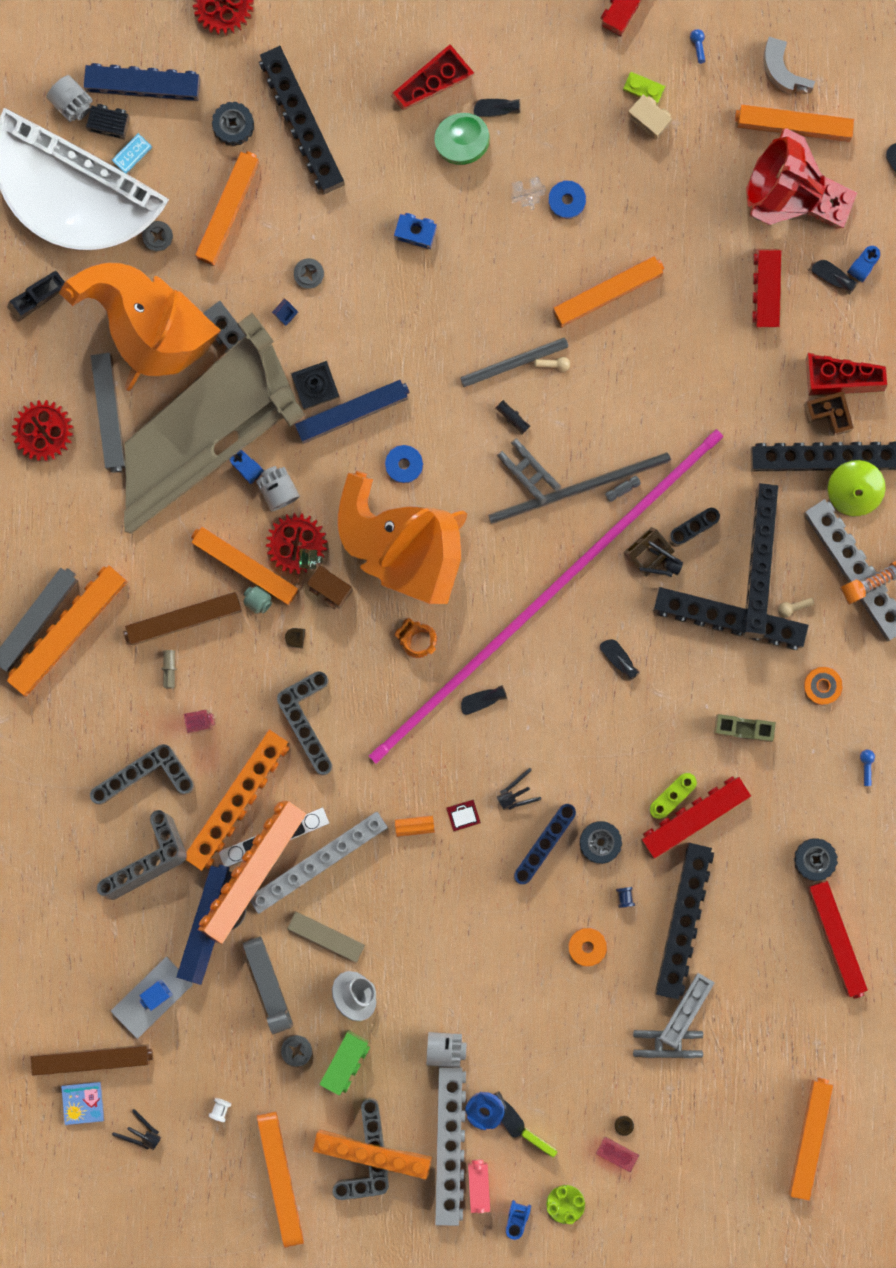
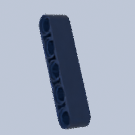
M564 804L555 813L515 870L514 879L517 883L527 884L535 875L575 818L576 810L573 805ZM564 807L572 809V816L570 818L562 816V809ZM553 823L561 825L560 833H552L551 825ZM544 838L550 841V847L546 850H543L539 845L540 841ZM532 854H536L539 857V863L535 866L531 865L528 861L529 856ZM525 870L528 873L526 881H520L517 878L519 871Z

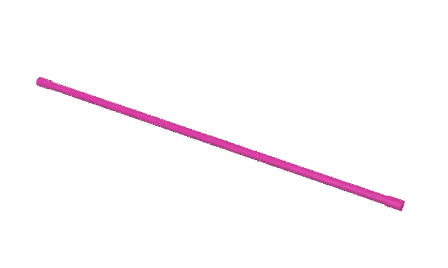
M715 429L699 447L383 744H380L369 757L377 764L392 747L709 449H712L724 437L720 431Z

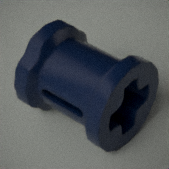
M633 887L616 889L620 903L618 908L636 906L632 898Z

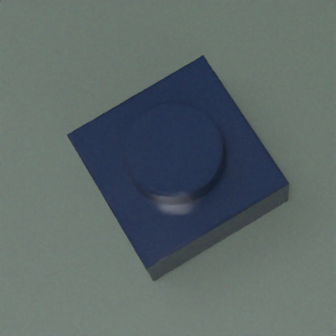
M284 298L272 313L282 324L287 326L297 315L298 311Z

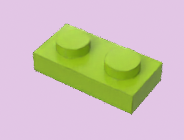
M630 72L623 91L637 97H641L643 94L646 97L650 96L658 105L665 86Z

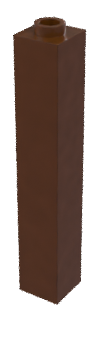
M233 592L126 625V631H123L126 642H130L133 646L242 612L237 593Z
M149 1044L32 1055L30 1056L32 1076L146 1066L150 1064V1060H153V1050L149 1049Z

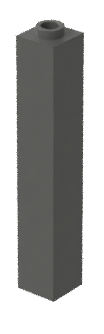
M110 353L91 355L104 463L106 470H110L111 473L121 472L122 468H126L112 356Z
M60 568L1 645L0 667L6 672L12 669L78 582L74 578L76 574L70 569L66 568V570Z

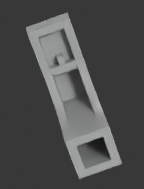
M769 37L764 50L763 62L770 81L779 90L791 95L793 88L802 94L811 93L815 81L796 76L785 67L783 55L787 42Z

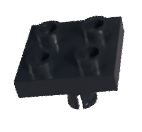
M327 361L291 373L304 410L340 397Z

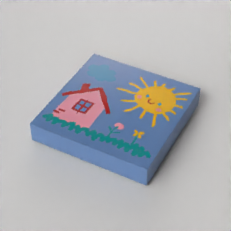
M101 1082L61 1086L65 1125L104 1121Z

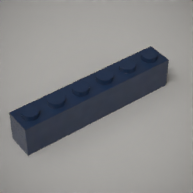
M91 63V65H85L84 89L85 92L199 101L201 79L199 74H196L194 71L178 73L174 69L159 71L157 68H147V70H141L136 66L121 68L119 65H110V67H104L99 63Z

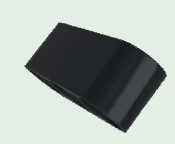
M708 508L671 531L669 535L670 543L674 546H681L713 527L720 519L719 511L715 508ZM709 512L714 513L715 521L709 522L706 519V514ZM696 522L699 525V531H691L690 523ZM680 532L683 535V540L680 542L675 541L673 534Z

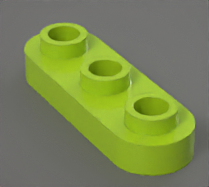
M691 773L680 775L650 805L651 815L656 819L665 818L695 789L697 785L695 776ZM685 779H689L691 781V784L689 786L684 785ZM672 792H675L677 794V798L675 800L670 798V794ZM657 806L663 807L662 813L656 811Z

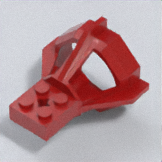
M787 128L782 130L780 138L773 139L759 157L746 187L747 206L752 209L750 216L767 225L808 214L837 229L844 228L857 192L822 175L805 137ZM783 166V169H782V171H781V173H780L779 178H776L778 172L780 171L781 167Z

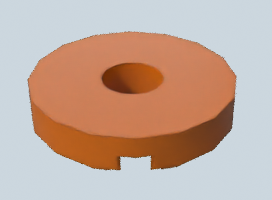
M582 928L576 931L569 941L571 958L582 966H594L600 963L607 952V943L604 936L592 928ZM584 942H591L593 944L591 952L586 953L583 951L582 945Z

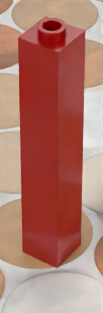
M825 880L808 886V891L848 997L853 996V999L864 996V992L868 991L830 885Z

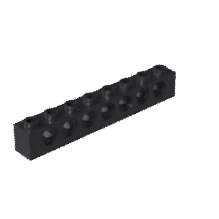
M281 46L260 54L261 61L258 63L263 72L266 71L269 76L266 79L271 89L274 88L277 93L274 97L278 106L282 105L285 110L282 114L286 123L290 122L293 127L290 131L294 140L298 139L301 144L298 148L302 157L306 156L309 161L306 165L310 174L314 173L317 178L314 182L318 191L322 190L324 194H327L344 186L343 177ZM280 67L282 70L280 73L275 74L272 72V69ZM284 83L290 85L289 89L285 91L281 90L280 86ZM295 100L298 104L296 107L291 108L288 106V102ZM299 117L306 119L305 123L301 125L295 121ZM306 134L314 136L311 141L303 139ZM314 151H320L322 153V155L319 158H313L311 156ZM322 168H328L330 170V172L327 175H321L319 173V171Z
M896 441L889 442V445H881V442H870V445H862V442H851V445H843V442H833L827 446H824L823 442L812 443V446H805V443H793V446H786V443H774V446H767V443H756L750 449L751 472L835 471L840 465L849 462L842 456L845 451L851 454L852 459L850 461L862 460L873 464L879 470H896ZM863 451L870 453V460L867 461L862 458ZM882 451H886L889 453V460H883L881 458ZM772 452L775 455V461H768L766 453ZM811 452L814 456L813 461H807L804 458V453ZM830 452L833 459L831 461L825 460L823 453ZM785 453H793L794 461L786 460Z
M759 483L756 489L743 637L762 639L765 635L778 485Z
M662 587L658 588L653 611L657 612L656 615L662 617L672 615L675 616L677 621L686 622L687 619L694 621L693 624L705 627V624L711 625L713 630L723 632L724 629L731 630L730 634L742 636L745 608ZM672 600L677 601L679 609H670L669 602ZM690 605L697 607L698 613L696 615L689 614L688 607ZM714 610L716 612V619H708L706 616L707 611ZM728 614L733 615L735 618V622L732 625L727 624L725 621V617ZM767 614L766 624L772 627L771 634H765L762 639H766L769 644L779 646L780 643L786 644V648L798 651V648L804 647L808 624ZM782 629L790 631L791 636L789 639L781 636ZM749 638V639L756 640V641H760V640H761V639H756V638Z
M693 843L687 844L655 989L656 995L679 1000V996L684 994L685 985L682 984L683 978L687 977L689 972V966L686 964L688 958H691L694 947H691L692 939H696L698 928H695L696 920H700L702 913L699 905L700 901L705 899L706 890H703L705 882L708 883L710 871H707L709 863L712 864L714 852H711V847ZM696 859H700L703 863L700 870L693 868V861ZM691 878H696L699 882L698 887L695 889L689 887L688 883ZM687 897L694 899L695 903L691 908H687L684 904ZM683 916L690 918V924L686 927L680 924V919ZM679 935L686 937V943L682 946L676 943V938ZM674 954L682 956L680 964H673L672 956ZM670 973H676L678 976V980L673 984L669 983L667 979Z

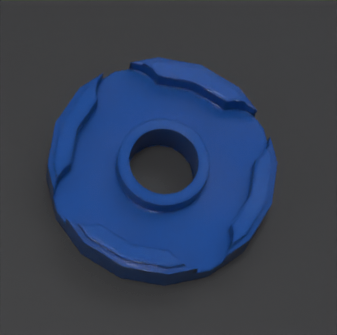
M564 180L559 182L549 193L550 209L560 218L571 219L577 217L586 205L584 189L573 181ZM569 195L573 201L571 204H564L562 197Z
M397 446L386 457V472L396 482L410 483L417 479L422 472V456L412 446ZM400 460H408L410 463L409 467L401 469L399 467Z
M489 1092L474 1094L466 1105L468 1121L480 1130L496 1128L504 1117V1106L501 1100ZM480 1108H487L490 1114H482Z

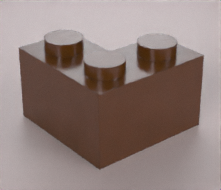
M844 392L810 400L804 404L808 422L811 423L827 418L832 436L847 433L854 429Z
M319 565L307 583L310 587L309 591L317 597L319 594L324 596L325 603L333 609L336 606L341 608L353 591L352 586L321 565Z

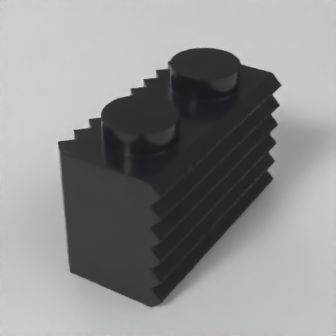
M97 104V106H91L86 128L89 132L125 140L130 116L123 109L116 108L113 111L109 110L106 105Z

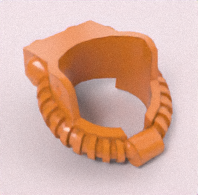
M408 618L404 620L401 628L395 631V636L400 640V645L404 646V651L410 657L412 656V658H423L428 656L427 654L432 655L436 650L437 634L427 624L421 625L420 622H414ZM420 632L428 633L430 635V645L428 648L422 651H413L410 646L412 637Z

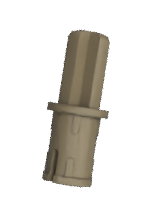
M163 650V668H161L163 670V687L172 689L175 687V670H177L175 668V650Z

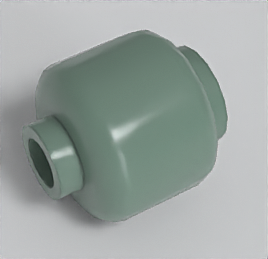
M259 586L249 587L243 594L245 596L244 605L255 614H264L272 605L271 595Z

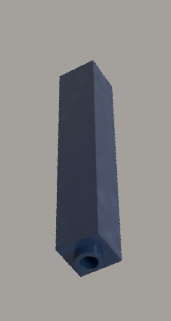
M397 380L298 422L295 426L304 444L408 400L407 394L410 392L406 383L402 384L401 380Z
M219 864V867H210L176 978L202 985L215 941L198 930L200 927L199 923L210 912V906L213 901L222 894V887L231 880L232 872L229 871L230 867Z

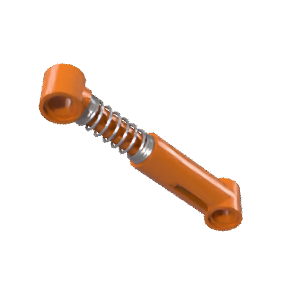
M896 561L890 563L889 567L885 568L884 571L880 570L875 575L872 574L871 577L867 576L866 579L863 578L862 580L856 579L840 587L848 605L866 597V594L873 591V589H877L878 586L881 587L882 584L886 585V582L890 583V580H896Z

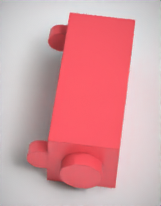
M483 1159L472 1160V1163H468L471 1213L490 1212L488 1164L483 1162Z

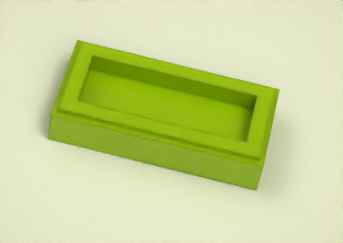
M524 1128L521 1133L522 1137L552 1158L555 1157L557 1150L527 1128Z

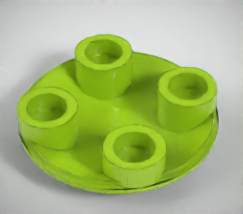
M558 1186L548 1195L546 1202L547 1212L556 1222L573 1224L582 1216L585 1210L584 1196L573 1186Z

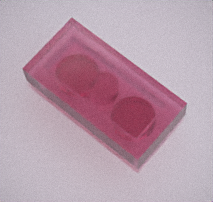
M604 1136L596 1151L597 1155L628 1172H631L639 1157V1154Z

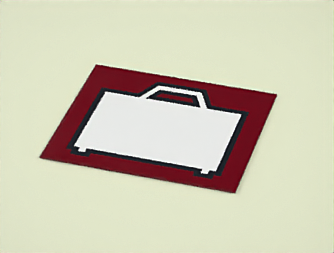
M474 799L446 808L453 832L481 823Z

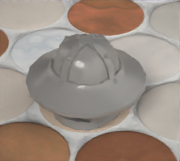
M347 971L339 974L332 986V998L336 1008L343 1016L350 1020L363 1021L368 1019L374 1013L376 1007V989L373 983L357 972Z

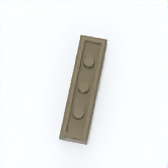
M295 912L287 928L356 963L365 947L364 944L298 912Z

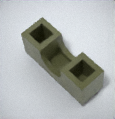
M717 714L714 734L773 742L776 722Z

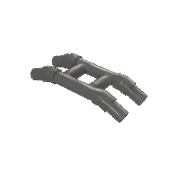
M516 438L511 444L524 460L515 466L503 451L498 453L497 457L541 504H544L547 498L534 485L542 478L555 491L560 490L561 485ZM530 464L537 473L528 480L521 471Z
M634 1030L633 1032L634 1038H655V1050L634 1049V1057H703L702 1050H682V1040L676 1050H663V1042L659 1040L663 1031ZM686 1031L682 1039L703 1038V1031Z

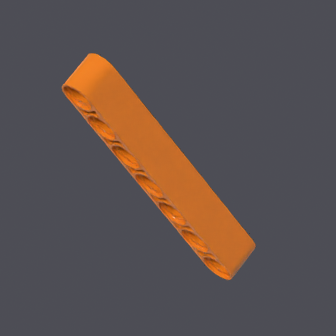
M277 1112L257 1115L284 1248L304 1244Z

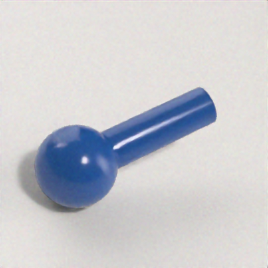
M695 29L690 34V40L695 44L698 63L702 64L706 61L702 44L705 34L702 30Z
M866 749L860 754V760L864 764V786H872L871 764L875 760V754L873 751Z

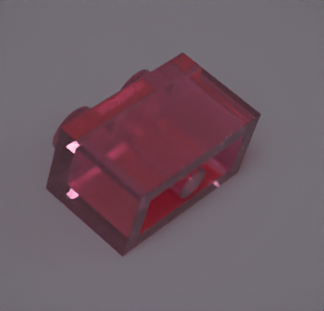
M207 709L184 714L188 734L213 730V725H216L214 714L210 713Z

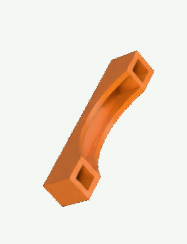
M321 1129L316 1134L312 1151L422 1179H427L429 1176L433 1158L415 1152L394 1150L364 1143Z

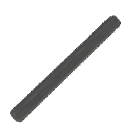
M561 338L462 376L461 383L463 387L475 384L532 362L535 359H540L568 348V342L566 338Z

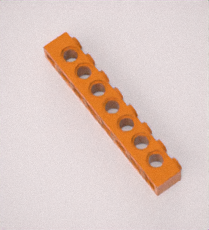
M270 729L268 730L186 852V860L201 871L211 867L214 862L212 857L216 852H221L225 846L223 841L226 836L231 837L236 829L234 825L237 820L241 821L246 815L247 811H245L247 805H252L256 800L257 795L255 793L257 790L264 788L268 782L266 777L270 772L274 773L279 765L277 761L280 756L284 757L289 751L288 741ZM268 748H274L276 752L275 756L271 759L265 756V751ZM259 763L265 767L264 773L260 775L254 771L255 766ZM248 779L254 783V787L250 791L244 788V782ZM237 795L243 798V804L239 807L233 804V798ZM227 811L232 814V820L229 823L222 820L223 813ZM216 827L221 830V836L218 839L213 838L211 835V831ZM205 843L211 848L210 853L207 855L202 854L200 850L201 846Z

